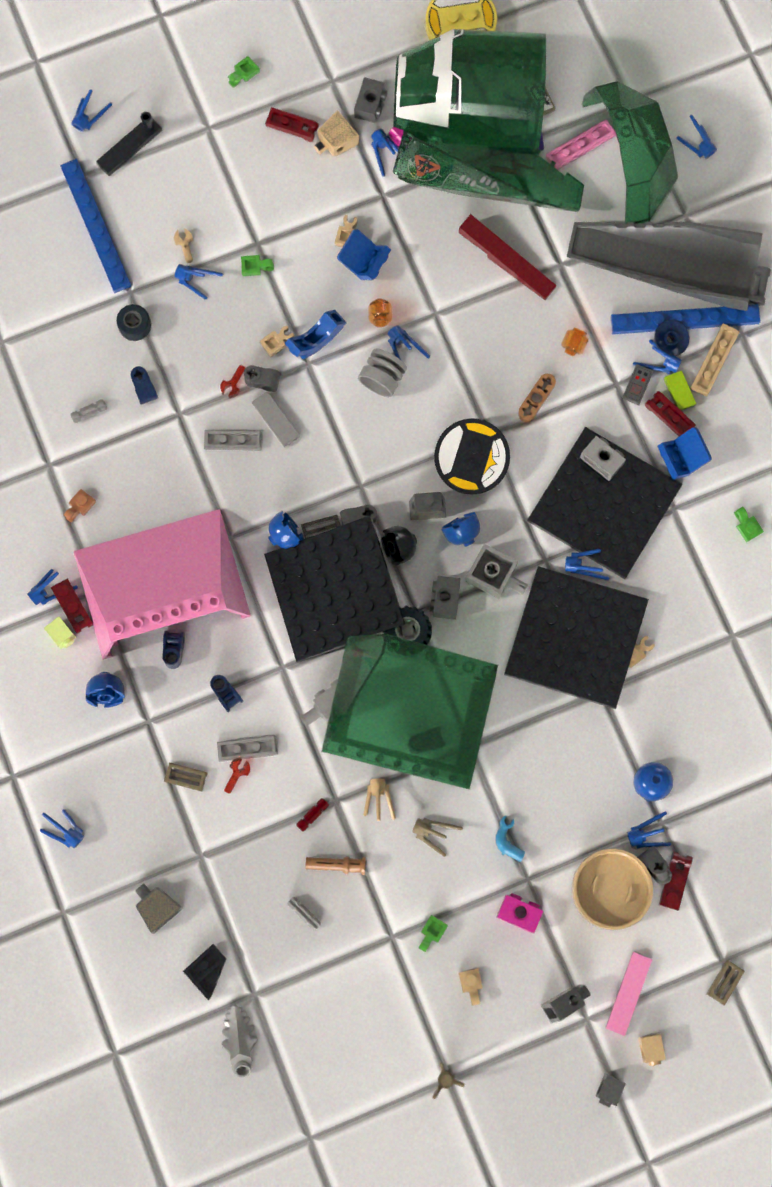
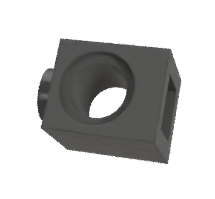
M604 1074L596 1093V1097L600 1099L599 1103L609 1108L611 1104L617 1107L626 1083Z

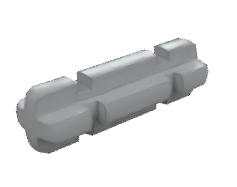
M101 399L96 401V404L92 403L81 408L79 412L74 411L70 415L73 422L77 423L82 421V418L86 419L97 414L99 410L100 412L106 410L107 406L104 400Z
M293 897L288 902V906L292 910L294 909L295 913L305 923L308 922V926L312 930H316L320 926L321 922L316 917L314 918V915L303 904L301 905L296 897Z

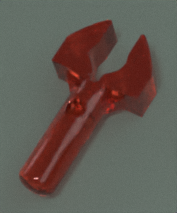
M239 365L230 381L226 382L223 380L220 384L222 395L227 388L232 387V391L228 395L229 399L237 396L240 392L236 384L244 373L245 367L243 365Z
M240 757L230 763L229 767L232 769L233 774L224 788L226 793L230 794L240 776H248L250 773V765L247 760L241 769H238L242 761Z

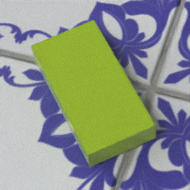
M682 370L664 377L665 384L675 406L682 411L696 405Z

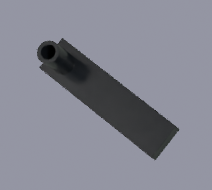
M143 112L140 116L142 122L96 161V164L108 176L112 175L163 131L162 127L152 118L149 112Z

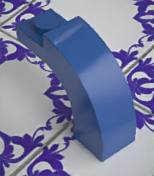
M336 310L327 311L311 329L302 335L289 338L285 345L293 355L306 359L327 345L347 322Z

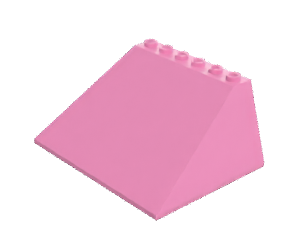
M220 509L73 551L103 660L112 657L111 648L119 645L118 640L203 615L226 610L230 613L240 614L242 619L251 617Z

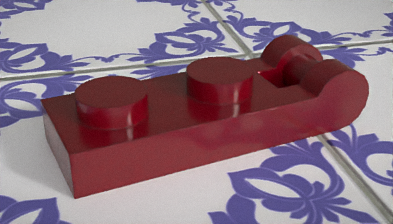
M271 107L265 122L267 127L303 138L308 142H313L314 132L319 127V124L313 120ZM304 126L308 127L307 131L303 130Z
M657 391L653 395L654 397L644 404L649 411L653 412L678 436L696 427V424L660 391ZM662 403L663 406L659 408L657 404Z
M68 578L50 587L76 634L82 632L81 629L87 626L88 628L93 626ZM82 615L84 620L77 623L75 618Z
M673 851L668 867L672 873V879L663 886L659 901L660 906L679 911L693 857L688 855L684 857L679 855L678 852ZM677 863L683 864L682 870L676 868Z

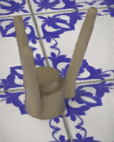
M418 818L412 831L417 834L416 838L422 840L445 857L446 853L424 836L428 837L430 833L443 839L447 838L446 835L431 829V825L456 830H463V827L432 821L427 818L423 820Z
M442 1062L439 1064L441 1070L438 1076L439 1085L432 1096L433 1099L437 1098L442 1088H450L453 1084L465 1087L464 1083L454 1079L450 1072L445 1071Z

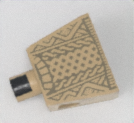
M336 111L319 128L318 138L320 141L314 145V148L318 154L328 150L332 156H337L359 144V135L340 112Z

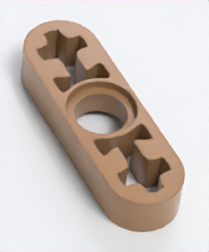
M543 374L519 408L518 417L521 421L530 422L534 419L555 387L556 380L553 375ZM550 380V385H547L544 391L541 390L544 381ZM536 393L540 394L542 396V400L540 402H534L532 400V395ZM530 405L533 406L530 415L524 416V411H527Z

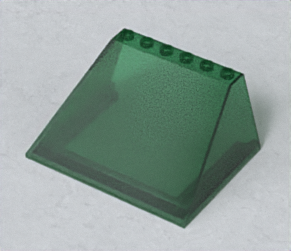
M388 634L348 636L321 752L470 790L498 665Z

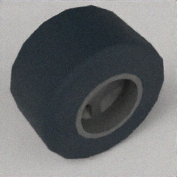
M135 304L126 305L117 314V327L124 338L138 341L149 334L152 324L145 308Z

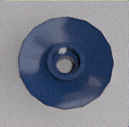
M666 320L658 325L654 334L657 348L670 356L682 354L689 346V333L686 327L679 321ZM667 337L671 338V343L667 340Z

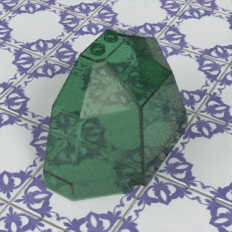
M618 81L596 86L584 95L582 106L587 107L603 103L609 112L619 143L626 182L624 224L628 222H634V224L652 222L678 179L673 147L659 103Z

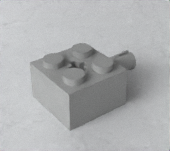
M486 544L481 548L465 582L498 599L507 587L523 595L528 584L513 577L518 561ZM494 569V573L492 575L489 574V571Z
M338 678L330 684L331 688L326 691L323 689L314 695V708L300 716L306 727L320 717L329 724L359 703V696L346 678L342 680Z

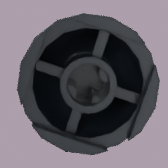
M394 526L383 530L382 533H385V536L381 537L383 550L387 558L391 556L394 560L391 562L392 564L400 565L414 556L417 539L407 528Z

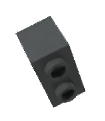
M364 77L354 107V118L375 123L376 118L381 116V102L385 101L387 96L385 82Z
M438 576L437 581H433L432 592L436 593L435 600H431L430 611H434L433 617L456 620L461 578ZM444 593L448 594L450 600L444 602L439 596Z

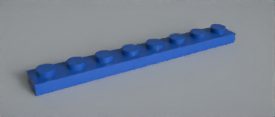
M74 159L61 164L60 167L114 294L131 287L78 160Z
M758 304L749 305L747 311L727 307L611 314L610 317L612 335L655 332L658 325L666 320L679 321L686 329L721 327L722 324L728 326L758 325L761 322Z

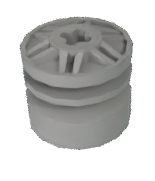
M373 349L371 357L367 360L369 365L362 368L358 380L369 390L384 397H392L398 386L396 381L402 379V374H405L407 366L395 355L382 349Z

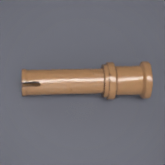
M349 856L344 857V859L306 857L305 867L306 870L343 871L345 874L353 872L365 875L366 857H362V859H351Z

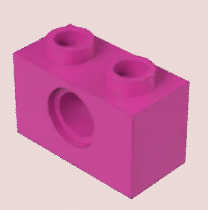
M513 893L510 896L505 895L496 918L530 933H535L543 910L539 909L540 905L531 901L528 904L522 902V897ZM519 906L523 907L526 911L523 918H518L515 914V910Z

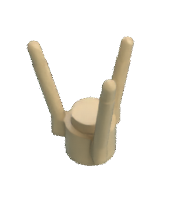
M386 779L370 780V785L367 786L364 816H367L372 794V796H376L377 821L381 820L380 796H384L385 792L391 817L393 820L396 819Z

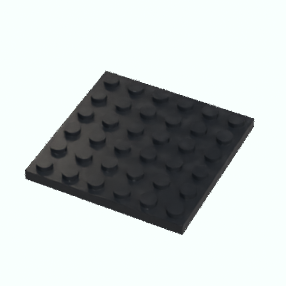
M585 427L527 521L578 552L601 549L600 553L586 555V557L621 578L626 579L683 484L604 438L611 448L622 452L626 459L624 465L608 481L580 458L581 453L595 436L604 438ZM606 454L599 455L602 460L609 459Z
M370 515L299 541L300 544L288 549L279 548L264 554L296 662L299 663L405 625Z
M538 566L504 675L616 709L649 599Z

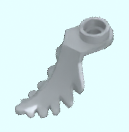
M233 1004L228 1009L229 1013L225 1015L229 1020H224V1024L229 1028L222 1030V1033L228 1039L222 1041V1047L230 1054L232 1070L235 1075L246 1077L253 1068L250 1052L257 1042V1037L250 1035L254 1030V1026L246 1025L250 1021L249 1016L245 1017L246 1011H241L242 1007Z

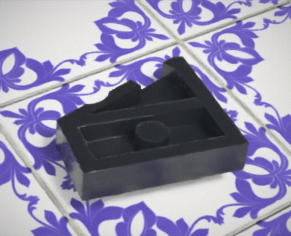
M212 944L183 970L207 1000H210L227 958Z

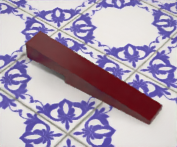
M472 214L459 227L460 235L485 252L488 259L542 299L546 300L557 285Z

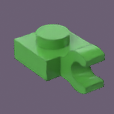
M247 56L234 66L235 72L228 76L230 79L228 83L235 87L242 78L247 82L260 72V68Z
M259 255L241 256L242 276L261 275V270L274 271L272 259L260 260Z
M744 507L734 512L736 518L741 523L736 527L746 543L764 532L754 516L748 518Z
M431 915L421 931L425 938L420 944L419 949L426 952L432 940L438 943L448 925Z

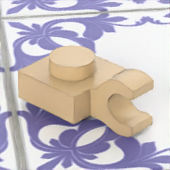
M479 969L460 972L459 977L463 993L469 992L472 1006L480 1004L477 990L483 989Z

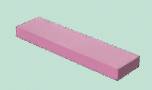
M607 119L547 153L545 157L552 168L557 171L616 136V132Z
M632 952L606 1024V1029L623 1036L626 1035L652 959Z

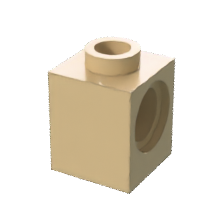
M661 1034L638 1037L644 1063L654 1066L661 1064V1060L666 1059Z

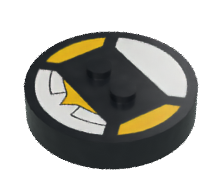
M463 419L450 425L439 437L434 452L435 467L442 481L451 489L469 495L485 493L496 487L505 477L510 464L509 445L503 433L493 424L481 419Z

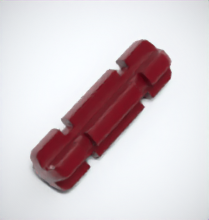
M321 798L316 803L317 805H314L303 816L304 818L297 822L296 826L301 831H305L309 827L308 825L312 824L320 816L321 811L329 806L325 799Z

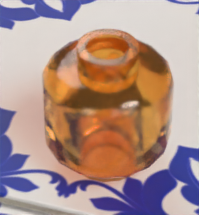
M381 298L372 301L368 306L369 321L376 327H384L392 320L391 303Z
M574 327L572 330H567L561 342V346L565 348L564 352L573 357L575 354H583L589 341L586 336L587 333Z

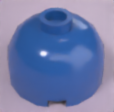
M280 511L271 519L268 529L270 536L268 538L274 546L278 545L283 549L297 546L300 544L299 541L304 540L303 534L297 533V528L299 527L286 512L283 514V511Z
M470 512L464 514V517L460 519L456 518L450 521L441 530L450 543L454 545L464 544L466 547L475 542L474 538L480 532V523L476 513Z
M101 672L93 676L86 685V701L92 706L98 707V704H105L104 708L114 707L121 704L123 698H125L122 681L119 677L109 672Z
M649 762L643 764L634 775L633 785L638 795L647 801L655 802L669 795L673 787V777L671 771L665 765L658 762Z

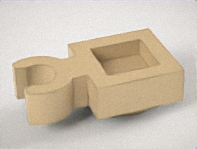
M348 215L344 216L343 223L345 227L339 226L335 239L336 246L343 247L349 235L357 226V217L354 218L352 223L347 222Z
M288 326L282 327L279 334L274 330L260 340V344L270 357L286 347L284 342L294 337L293 333L288 336L284 334L289 330Z
M648 636L643 637L639 645L635 644L629 664L630 668L646 657L644 651H651L655 647L654 644L650 647L645 646L644 642L649 638Z

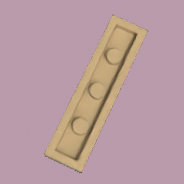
M722 324L690 389L706 397L708 396L740 331Z

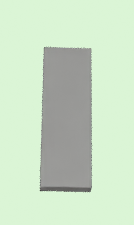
M268 392L252 401L256 410L284 447L300 437Z
M205 430L204 450L261 451V431Z
M275 735L217 742L219 762L277 755Z

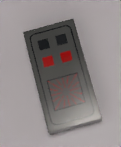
M636 364L622 399L640 405L654 371Z

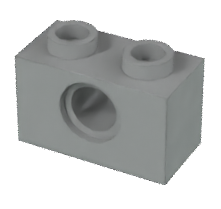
M597 436L589 443L580 456L583 461L608 481L613 478L626 460L622 452L617 449L614 450L604 438ZM606 454L609 459L602 460L599 455Z

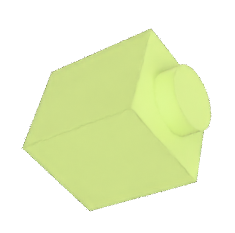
M57 617L44 627L45 631L60 649L63 647L67 648L74 643L76 636L60 617Z

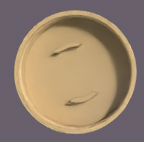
M605 849L588 856L579 865L572 881V897L579 913L592 925L606 930L624 929L637 923L648 911L653 898V883L648 869L636 856L620 849Z

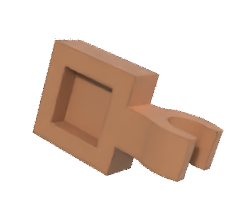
M80 489L69 501L71 508L64 513L65 519L72 523L79 513L85 516L96 503L95 499Z

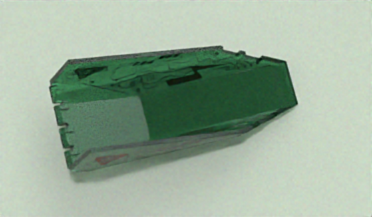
M425 92L418 104L436 102V97ZM462 111V114H449L448 128L408 120L406 123L408 127L404 128L393 168V173L398 175L400 180L462 196L578 212L581 208L584 184L568 172L566 175H563L554 168L556 162L552 160L549 164L539 156L541 152L539 149Z

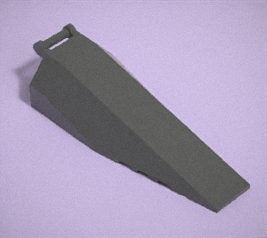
M574 222L567 252V258L727 308L745 311L748 310L749 303L758 304L759 306L765 304L766 299L764 295L768 277L771 275L770 268L757 266L763 233L692 222H664V224H653V222H646V224H634V222H628L627 224H616L615 222ZM755 274H759L761 278L757 295H751Z

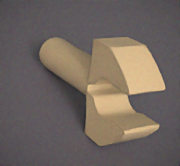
M184 228L186 237L183 241L177 230L174 235L175 245L182 246L186 262L191 263L193 258L189 243L193 241L192 234Z

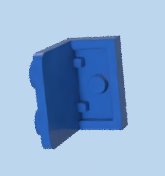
M354 229L337 255V259L359 279L373 280L378 276L381 266L387 261L391 249L387 245L376 246L362 232Z
M697 427L691 428L675 440L663 442L657 446L672 479L687 477L712 460L711 454Z

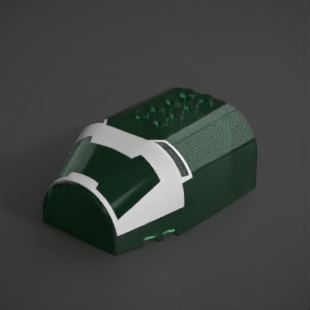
M452 29L398 55L396 60L393 127L411 133L416 131L426 133L427 138H432V136L442 138L441 142L447 144L539 148L545 100L546 33Z

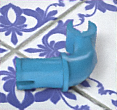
M504 816L499 822L500 827L496 833V845L503 856L506 854L521 862L525 851L510 844V841H507L506 838L507 831L514 825V819L511 820L510 825L506 826L504 822L506 816Z

